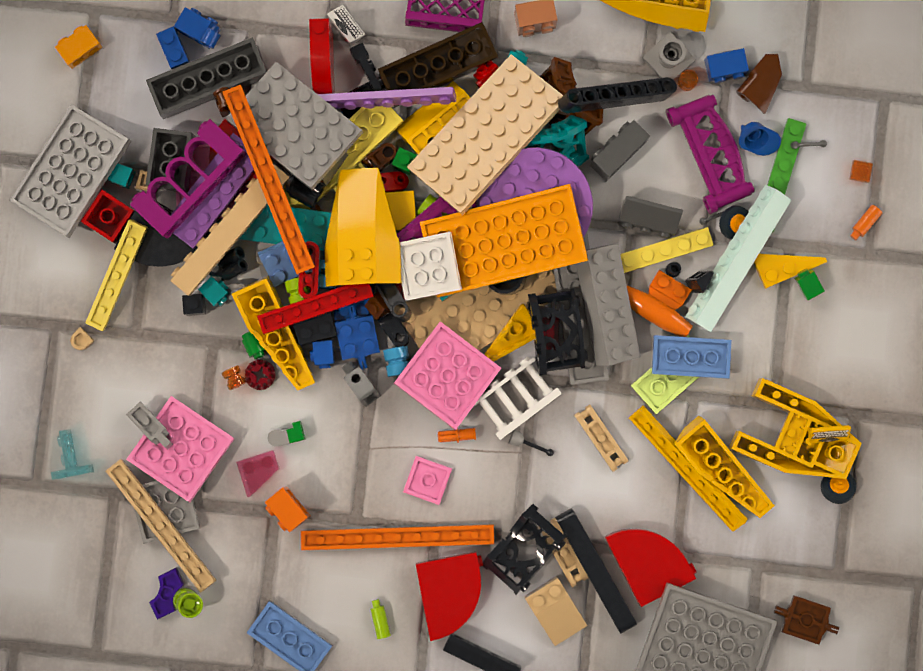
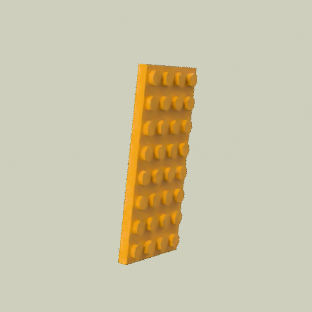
M571 184L469 209L463 216L458 212L420 222L423 237L452 232L462 290L439 294L437 298L589 261Z

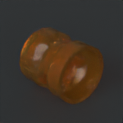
M239 365L221 373L224 379H228L227 387L229 391L247 383L245 378L239 375L241 372Z

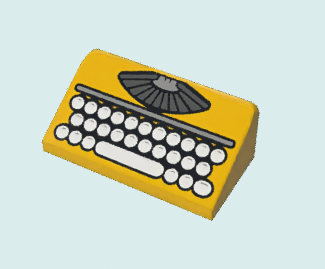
M851 426L809 428V443L846 441L849 438Z

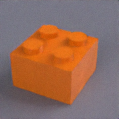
M287 486L282 487L265 501L267 505L265 509L271 516H276L280 520L277 523L284 531H293L311 516Z

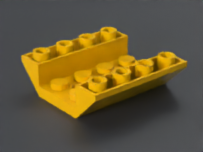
M454 81L446 87L454 88L456 102H451L447 105L432 103L428 106L423 105L395 129L417 155L428 145L429 139L434 138L470 99V96Z

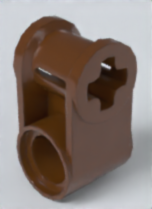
M222 87L213 92L222 118L230 114V109L223 95V91L228 90V87Z
M385 143L368 154L361 163L365 164L368 168H379L381 172L393 162L397 149L393 144ZM387 148L394 150L391 157L384 156V151Z

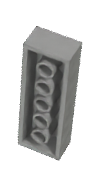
M619 244L587 249L589 261L576 265L596 366H610L639 358V346Z

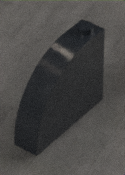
M158 202L170 215L172 214V209ZM136 210L133 213L132 220L148 227L134 261L148 266H170L185 262L183 261L190 252L194 253L198 249V247L193 249L175 234H172L168 239L163 237ZM208 231L204 238H207L211 232ZM121 237L119 238L117 244L115 245L114 250H116V248H117V246H118V244H119V241H120Z

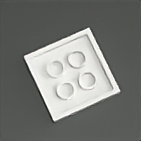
M452 232L400 242L401 278L405 301L462 290Z

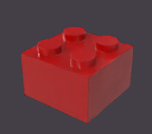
M101 190L81 222L117 244L128 220L131 219L135 210L104 190Z

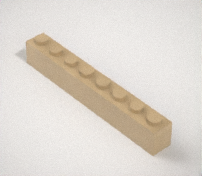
M273 163L282 187H284L290 177ZM253 178L247 185L249 189L245 194L240 193L234 200L236 204L232 209L228 207L221 215L223 217L221 222L213 224L209 229V232H211L207 238L203 237L197 243L198 249L194 253L190 252L183 261L186 263L181 268L178 266L172 272L171 276L173 278L170 281L186 295L190 296L267 207L268 203L258 178L257 180Z

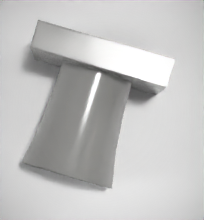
M671 32L642 57L659 78L669 77L673 80L696 60L686 49L684 43Z

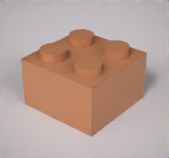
M537 0L515 4L514 16L518 36L530 37L536 32L546 34L556 29L557 15L554 0Z

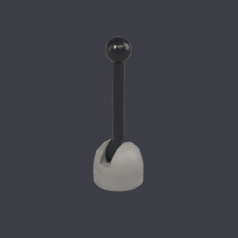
M515 429L510 436L508 444L513 446L526 444L545 452L548 456H553L554 454L552 449H545L524 440L523 434Z

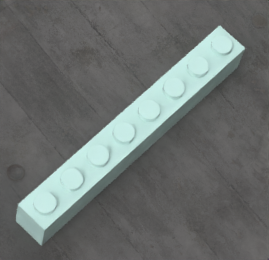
M767 185L764 186L746 218L740 224L735 236L729 242L724 254L720 257L705 292L698 294L693 305L689 308L685 316L686 318L710 332L713 330L790 204V198L775 188Z

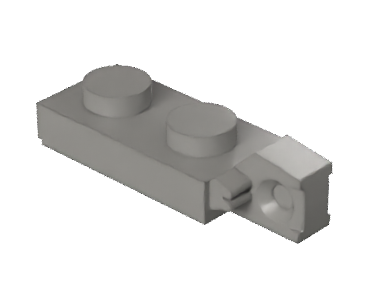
M141 401L126 414L155 445L161 443L167 450L173 445L166 437L170 433Z

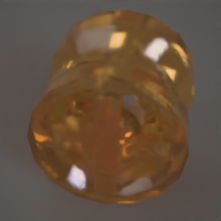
M693 70L683 71L678 78L680 89L683 91L693 90L699 79L697 73Z

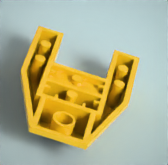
M759 378L751 396L788 412L787 418L774 446L743 432L736 431L728 449L784 473L847 479L862 443L851 433L846 441L809 443V428L842 425L816 401L769 380Z

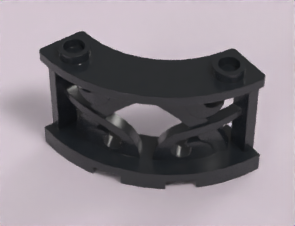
M574 288L570 289V291L536 296V293L528 294V310L532 330L535 329V362L539 376L547 375L548 371L575 367L583 369L585 368V361H588V353L584 349L579 306H581L580 297L575 294ZM569 300L570 308L568 310L563 308L564 304L559 306V311L556 310V302ZM551 303V307L538 304ZM548 314H550V322L548 324H544L542 321L543 317H547V319H549ZM573 314L574 322L568 316ZM555 317L562 320L571 329L567 339L561 346H559L555 339L544 336L543 333L553 326ZM575 337H576L577 345H576V344H572V342L574 341ZM552 342L556 350L554 351L553 347L547 350V343ZM574 349L576 351L577 358L563 360L562 353L564 351L569 357H571V350ZM556 357L559 358L558 361L548 362V361H551V360L555 359Z
M534 504L521 514L517 522L510 529L511 532L505 538L506 540L502 539L483 561V567L486 570L492 571L514 591L515 595L520 591L524 593L531 585L529 581L556 550L559 552L566 544L563 540L567 534L565 532L562 534L538 513L537 510L539 508ZM524 529L528 530V534L533 532V535L529 537L524 536ZM543 531L548 534L541 537V533ZM548 537L554 540L552 544L547 542ZM517 538L521 541H530L535 538L537 547L536 558L516 561L519 549L514 540ZM509 548L514 551L511 560L509 559L511 555L507 554V549ZM544 548L549 549L548 552L544 555ZM495 563L506 566L507 568L505 572L501 570ZM535 566L529 573L527 567ZM511 568H515L513 572L514 577L519 572L523 574V578L518 584L508 576Z

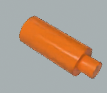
M871 205L852 228L854 232L850 237L854 240H857L859 236L863 237L883 214L878 207Z

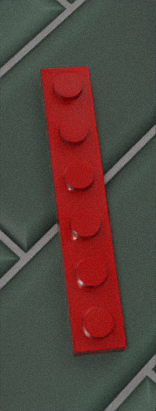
M370 284L345 285L258 315L257 318L262 333L265 335L374 297Z

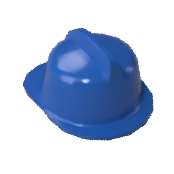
M750 122L746 125H741L739 145L744 150L766 156L779 149L781 138L778 133L764 127L761 123Z

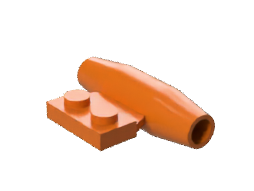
M661 270L657 272L650 283L648 293L627 285L631 309L659 328L679 337H686L689 334L693 325L676 310L684 304L691 292L690 288Z

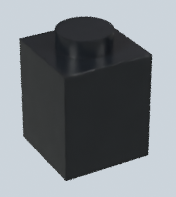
M203 294L182 295L184 315H206L205 297Z

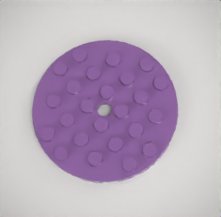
M540 147L522 149L518 156L477 199L476 204L477 207L571 184L583 238L590 226L593 215V197L584 173L565 155Z

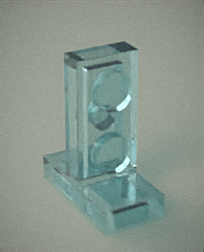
M71 430L59 431L57 441L59 447H62L61 462L66 469L51 472L52 480L94 472L93 464L77 467Z

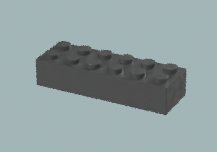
M252 37L147 79L146 82L159 115L166 119L215 99L213 92L219 88L228 87L230 89L240 84L243 88L256 83L264 76L267 70Z

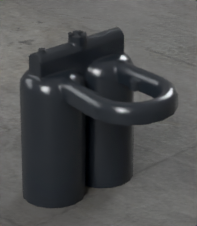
M292 175L286 184L285 191L291 198L312 209L316 205L318 197L324 191L325 186L319 182L311 190Z
M237 246L228 251L218 263L219 270L217 272L211 271L209 275L221 277L222 281H228L247 271L248 265L243 259L245 257L244 250Z

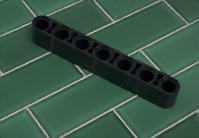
M665 77L570 89L558 100V107L564 113H575L665 101L677 90V84L672 78Z
M570 508L556 516L558 524L563 533L567 534V540L619 633L622 634L636 626L637 623L574 510Z

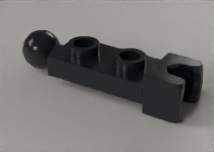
M360 43L350 48V53L356 65L360 63L374 91H383L382 88L385 86L380 77L376 78L374 74L376 68L372 60H367L369 59V54L364 44Z

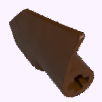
M765 54L736 91L746 102L751 101L763 114L767 112L782 76L778 54Z

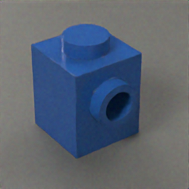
M333 341L312 342L313 350L310 351L311 362H314L315 366H319V369L331 368V364H335Z

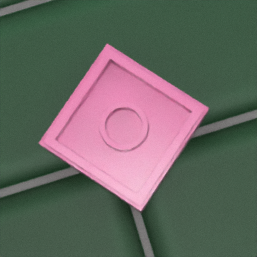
M416 456L403 492L440 505L452 468Z

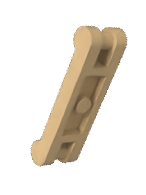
M590 404L585 407L584 411L581 413L577 412L574 415L612 472L617 470V467L622 463L626 464L629 462ZM591 416L593 421L587 424L584 419ZM616 452L618 457L612 461L610 456Z
M556 518L551 519L550 523L563 534ZM544 531L542 532L543 536L548 535ZM551 537L547 538L549 544L554 542ZM565 538L563 541L566 544L559 552L556 550L553 554L573 588L577 585L576 583L581 580L585 581L589 577L569 541ZM577 568L579 573L572 576L570 572Z

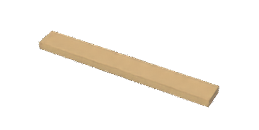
M120 459L105 472L199 592H203L217 581L124 461Z

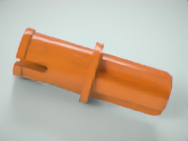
M457 428L456 430L438 432L439 442L457 441L459 443L462 440H476L475 428Z

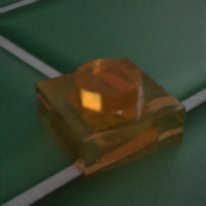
M853 160L849 180L869 183L873 164Z

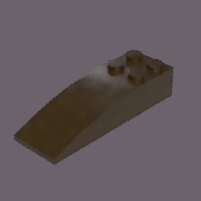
M483 22L378 68V73L386 91L439 88L498 58V54Z

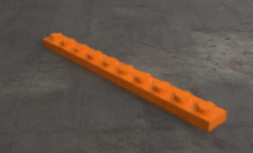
M240 84L223 91L295 272L300 274L315 267L243 88Z
M494 524L301 531V550L494 544Z

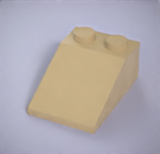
M557 576L524 596L554 646L587 626Z

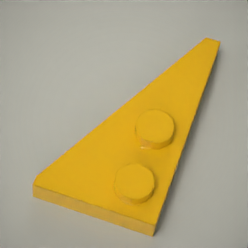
M758 254L754 265L766 289L796 276L804 269L810 270L822 265L827 260L825 257Z
M524 304L519 306L484 355L493 362L536 339L535 329L532 330L530 314Z

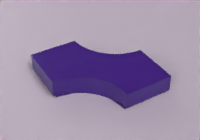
M177 567L158 576L160 583L159 592L149 602L157 620L176 611L173 597L185 585Z

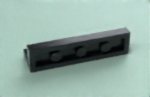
M454 633L449 635L443 651L484 671L521 670L520 665Z

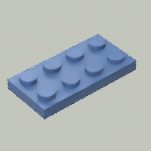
M654 335L651 374L730 379L732 340Z
M272 601L267 603L247 631V634L299 671H315L333 646Z

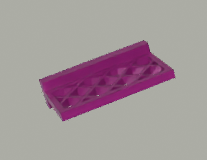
M408 0L405 16V26L461 32L482 22L485 0H478L475 3L473 0H468L471 6L466 10H463L458 4L463 0H451L453 3L446 8L440 3L441 0H434L427 6L422 0ZM417 1L423 7L419 12L411 11V6ZM437 3L442 11L438 14H433L429 9ZM454 6L461 12L457 16H451L448 12ZM475 8L479 13V18H470L467 13Z

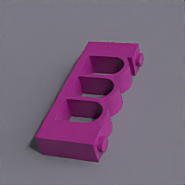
M211 119L204 121L199 126L197 134L200 137L193 138L187 143L184 150L185 157L174 158L168 163L165 172L166 177L155 178L148 185L147 192H138L130 203L131 207L167 239L247 155ZM206 144L211 146L224 159L209 176L193 160V152L199 145ZM183 164L191 165L205 178L191 195L186 193L176 183L174 178L176 169ZM164 184H171L186 198L185 202L172 215L156 200V191Z

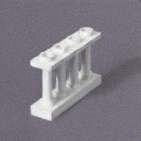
M526 357L519 363L521 367L517 370L512 368L504 374L506 377L504 380L499 382L497 379L489 385L490 390L485 394L483 393L474 405L476 406L480 403L498 427L496 428L498 430L496 436L499 440L562 394L558 388L554 390L552 387L549 388L543 378L539 376V373L532 365L535 361L534 357L531 359ZM526 369L543 391L544 398L540 401L534 400L516 376L522 370ZM509 380L528 403L529 409L524 413L516 408L501 388ZM494 391L513 415V421L508 425L501 420L485 399Z

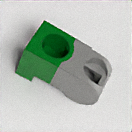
M301 421L293 422V428L271 431L268 434V442L272 446H282L306 440Z

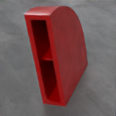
M329 18L309 19L312 88L316 94L335 93L333 30Z
M635 528L615 531L604 536L640 607L662 597L666 583L682 587L696 579L694 574L697 571L692 562L688 563L679 548L667 538L655 532Z
M476 551L415 564L430 641L438 640L454 633L473 614L480 597V567L483 566L481 555H477Z

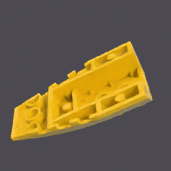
M379 168L340 170L324 248L326 287L402 283L400 241L396 234V227L392 220Z

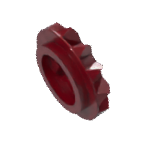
M255 360L249 363L245 369V380L251 388L265 390L275 380V369L268 361ZM263 367L262 373L268 376V378H260L257 383V376L252 372H259Z

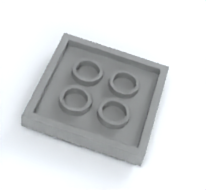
M157 480L142 484L180 534L200 529L193 500L189 503ZM135 510L143 544L159 540Z

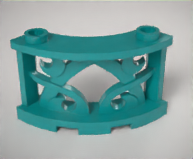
M570 115L558 123L551 124V128L542 129L525 148H544L546 143L552 142L554 146L562 148L559 153L571 159L577 166H581L589 159V155L586 153L585 141L587 121Z

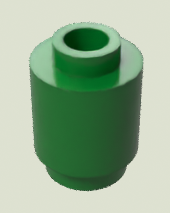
M250 331L242 335V343L249 358L254 357V360L265 355V348L260 345L259 341Z

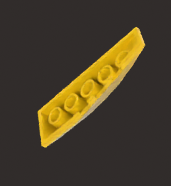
M600 0L615 9L640 19L670 26L675 29H689L694 32L706 31L711 0Z
M264 277L232 293L248 330L256 337L260 345L265 348L293 386L300 390L314 384V377L292 325L265 335L262 333L257 316L284 307L270 277Z
M697 416L683 428L674 444L697 473L759 518L775 506L705 419Z

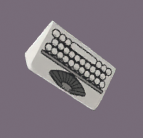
M343 5L327 13L328 18L350 46L365 36V33Z

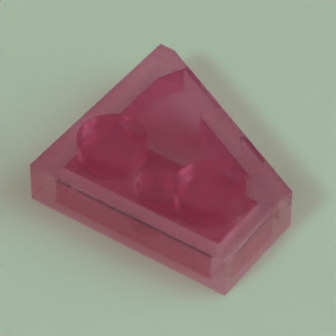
M274 450L236 462L247 497L252 496L280 469Z

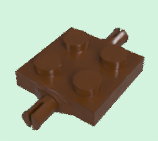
M793 595L787 609L775 606L777 610H774V614L784 616L782 633L820 645L822 636L826 631L838 634L836 630H839V626L829 624L828 617L831 608L795 595Z

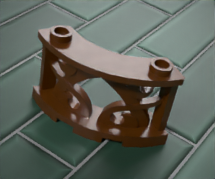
M557 57L551 60V65L540 76L562 95L570 89L576 88L575 86L577 85L573 76L571 62ZM603 109L569 114L559 110L549 121L550 125L568 118L570 115L587 121V127L585 128L586 136L595 126H600L603 123Z

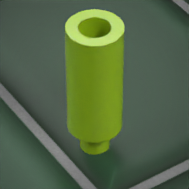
M379 599L373 600V608L370 610L377 639L390 637L391 634L384 605H380Z

